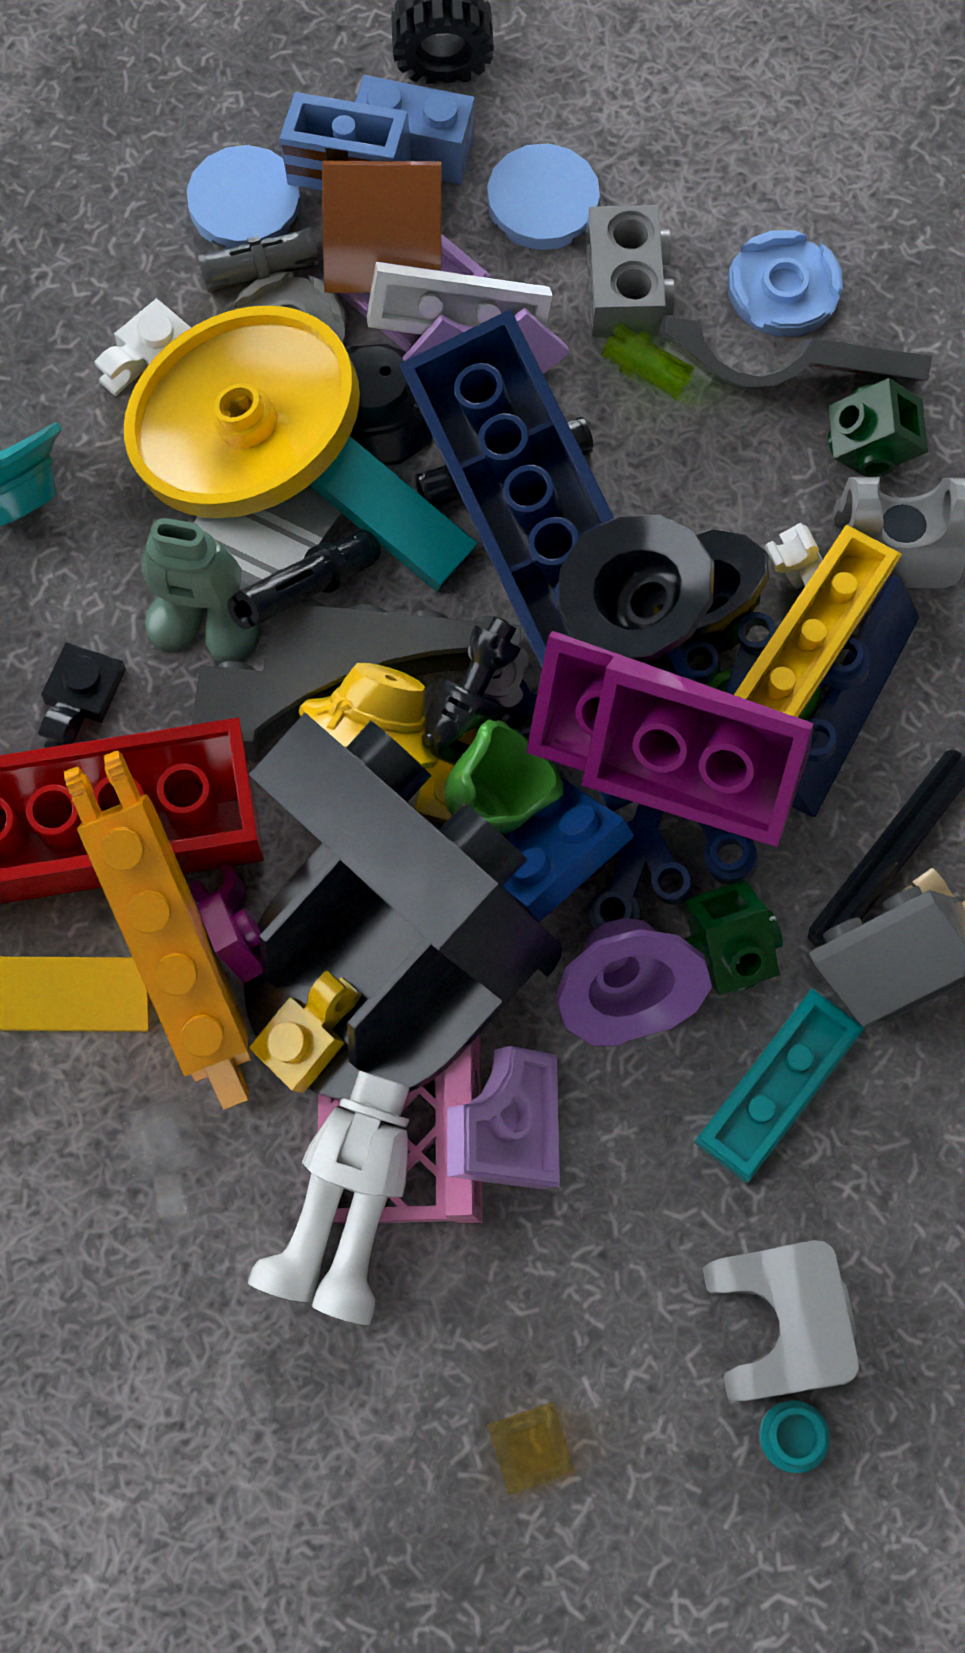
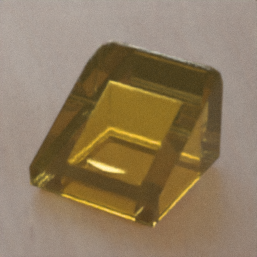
M554 1402L486 1425L508 1495L575 1472Z

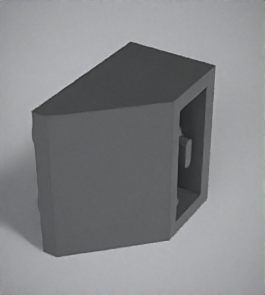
M919 886L909 888L883 902L882 905L886 913L862 924L860 918H853L829 929L823 934L827 943L808 953L814 965L862 1027H879L965 985V909L960 899L931 890L922 893Z

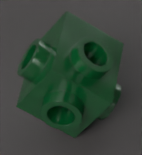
M890 378L874 385L862 386L854 390L850 396L828 405L831 429L828 433V444L833 454V459L863 476H884L891 473L895 466L928 453L922 398Z
M745 880L684 899L691 936L683 939L704 954L712 987L718 995L731 991L748 990L758 982L780 975L775 949L783 946L779 924L772 911L766 908Z

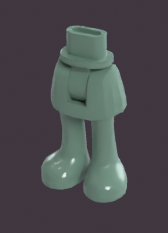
M170 518L156 520L151 526V532L140 559L144 581L148 585L149 591L158 597L152 602L146 614L145 629L148 639L155 648L161 651H181L188 647L197 636L202 624L205 608H207L204 632L205 645L212 657L220 662H241L247 659L255 651L258 644L259 625L257 624L250 629H242L232 620L227 607L229 598L240 588L242 568L228 549L219 541H216L209 533L203 531L199 525Z

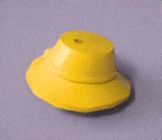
M357 663L345 677L341 686L331 696L307 699L300 706V716L306 712L345 748L371 720L402 746L425 769L434 768L439 760L422 742V736L425 734V686L419 680L406 673L382 665Z

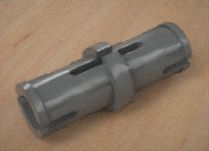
M310 227L260 240L257 235L247 238V244L198 255L200 269L208 293L227 288V286L268 278L270 274L276 272H286L319 265L318 252Z

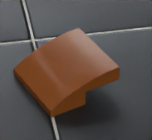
M323 161L322 220L325 293H371L376 262L442 271V161Z

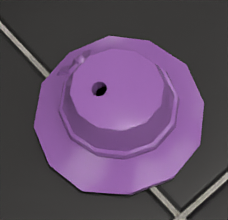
M622 918L604 923L588 934L581 949V954L566 966L555 999L562 1023L567 1030L592 1046H618L632 1039L664 1030L669 1031L696 1013L711 990L712 983L704 954L679 935L658 932L643 920Z

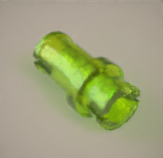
M620 322L613 330L615 337L610 336L601 356L620 365L619 372L628 378L635 374L669 394L671 398L677 401L684 391L682 389L683 386L688 385L696 367L692 364H687L653 344L652 335L643 330L636 334Z

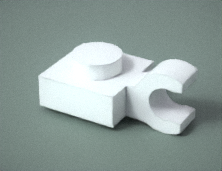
M156 298L114 333L117 346L108 348L95 360V366L104 373L99 378V382L117 396L145 371L159 352L191 327Z
M802 523L779 534L784 544L776 545L775 542L771 541L765 545V551L776 572H785L795 590L807 585L823 560L810 530L806 525H802Z

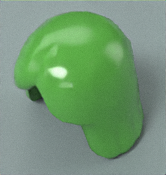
M489 719L480 726L476 738L462 754L445 780V804L452 816L465 802L504 836L519 828L530 817L554 803L563 795L564 785L561 775L550 760L526 753L528 746L527 737L516 729L510 728L503 721Z

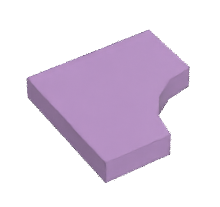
M515 1046L494 1049L492 1072L482 1093L468 1104L447 1108V1177L535 1189L560 1187L557 1055Z

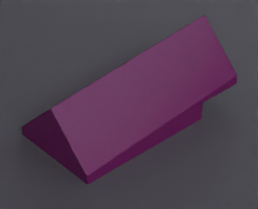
M552 631L548 636L526 753L584 771L582 786L778 847L810 753L814 723Z

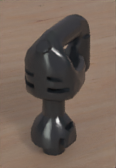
M493 617L487 630L476 625L474 626L470 636L472 661L460 685L450 680H443L437 688L440 690L438 695H434L426 712L425 734L422 736L423 745L429 748L431 753L439 760L455 766L462 754L470 746L458 739L471 729L478 732L480 726L489 719L503 721L512 729H515L518 723L519 716L515 712L483 697L494 673L512 663L521 650L520 647L510 642L517 628L498 618Z

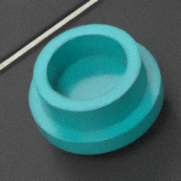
M789 1400L776 1404L764 1415L759 1428V1443L763 1454L773 1466L789 1473H803L814 1469L825 1458L829 1448L830 1433L824 1417L816 1408L802 1401Z

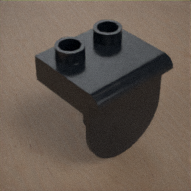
M305 712L249 773L261 787L322 842L271 900L257 924L262 932L259 936L260 945L256 947L261 956L263 973L244 984L246 1009L256 1038L290 997L307 1004L311 987L326 971L331 972L337 979L344 977L362 994L356 1005L332 1029L345 1044L309 1086V1090L336 1100H341V1097L350 1099L359 1070L409 1086L408 1092L418 1089L446 1070L466 1050L537 969L548 978L557 966L562 955L561 944L502 888L526 862L527 858L465 802L439 831L408 802L432 775L373 721L370 720L345 748Z

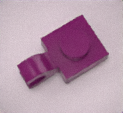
M225 863L220 866L225 880L219 890L209 893L206 887L199 880H196L191 884V893L199 903L197 908L215 953L245 984L263 973L261 956L256 947L260 945L259 936L262 932L246 908L238 911L246 896V884L233 867Z

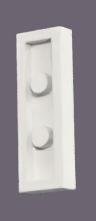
M376 262L367 312V323L369 328L423 335L440 314L461 325L477 326L509 309L515 315L523 308H526L546 326L553 296L550 287Z

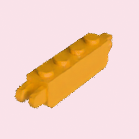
M117 750L104 756V768L108 780L114 786L121 804L101 812L93 794L91 782L78 766L64 771L66 786L82 821L77 831L184 1077L191 1074L195 1082L208 1077L222 1109L225 1110L249 1099V1088L240 1064L250 1061L252 1058L248 1049V1028L218 955L213 949L201 915L155 807L147 794L140 796L125 759Z

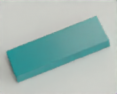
M350 436L333 463L309 485L361 530L371 532L380 546L436 592L455 573L478 544Z
M811 988L699 1134L694 1144L747 1184L865 1027H862L861 1024Z

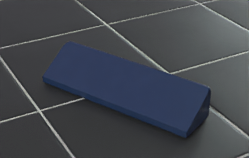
M892 575L891 578L888 577L857 635L866 643L870 651V671L868 677L860 686L851 690H837L829 687L813 717L824 719L832 724L836 731L837 744L834 753L828 759L821 762L809 760L806 762L792 807L811 817H816L919 620L917 610L902 579L895 575ZM849 650L842 665L853 663L856 659L855 653ZM820 731L812 732V749H820L827 745L829 738L825 733Z

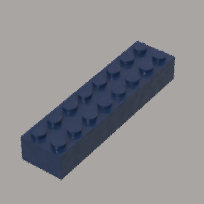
M511 309L400 363L399 366L542 668L548 636L552 631L574 638L557 608L560 568L582 534L614 519V516ZM679 646L656 661L642 662L696 682ZM600 791L608 809L611 811L620 809L633 802Z

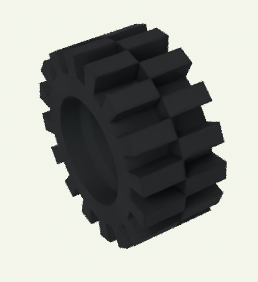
M397 0L394 4L395 11H392L391 14L394 62L397 61V68L402 74L408 71L409 79L417 82L424 76L426 84H435L436 79H443L444 83H453L452 78L459 77L462 82L471 81V71L481 75L485 71V63L491 64L494 41L491 6L488 1Z

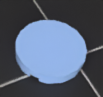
M549 143L526 145L508 153L493 168L487 184L488 212L494 225L496 226L497 224L505 232V237L516 245L535 250L559 249L573 243V238L580 236L583 231L584 234L586 233L589 207L599 206L600 202L598 177L589 163L572 150Z
M251 145L226 147L206 157L193 171L186 190L190 218L200 235L213 243V240L218 244L225 245L226 249L247 244V238L257 235L260 240L288 234L291 230L290 226L295 221L296 216L298 218L301 209L299 187L287 184L283 158L269 149Z
M772 230L751 238L742 246L741 252L733 259L727 277L728 298L737 315L754 329L776 337L801 336L819 329L833 316L843 290L842 269L830 249L822 243L818 247L815 243L807 241L808 235L794 230Z

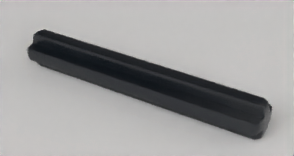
M954 749L945 751L809 927L807 938L815 947L818 948L827 943L823 934L834 926L853 918H860L862 921L965 786V756Z

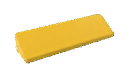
M846 524L734 695L799 718L894 570L902 554Z
M0 956V1031L149 1032L151 999L132 957Z

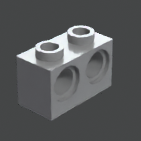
M658 205L589 207L586 229V254L591 337L659 336L661 319H664V315H673L675 288L674 280L664 279L663 265L670 264L671 235L670 229H660ZM623 247H633L635 249H626ZM624 296H635L640 299L632 300L625 298Z

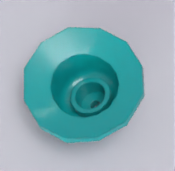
M54 422L26 439L0 451V527L27 516L57 496L52 470L53 459L50 453L55 440L62 430L58 422Z

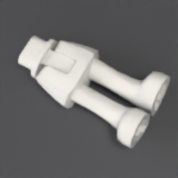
M359 1070L350 1099L341 1097L339 1106L344 1107L346 1110L338 1107L333 1109L313 1138L302 1160V1164L311 1172V1177L302 1213L289 1244L281 1254L262 1258L256 1262L248 1280L250 1286L284 1299L299 1302L313 1300L312 1307L322 1313L344 1321L370 1325L374 1313L375 1298L367 1282V1274L375 1233L387 1198L403 1197L406 1186L408 1138L407 1130L404 1129L407 1127L409 1119L402 1117L401 1113L410 1088L409 1086ZM346 1189L354 1192L346 1224L331 1268L317 1288L322 1259L333 1219L342 1193Z

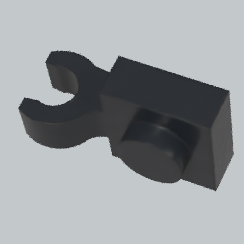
M68 642L65 643L41 693L44 703L52 706L45 714L38 731L39 736L47 738L44 744L45 748L73 744L85 718L103 723L126 670L122 660Z

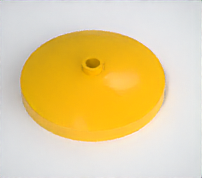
M252 306L216 315L193 326L170 342L151 361L140 376L132 391L125 412L124 442L128 457L148 489L163 503L180 512L206 518H231L271 508L288 500L313 483L327 470L345 446L354 427L359 408L360 391L356 370L336 333L324 322L306 312L282 306Z

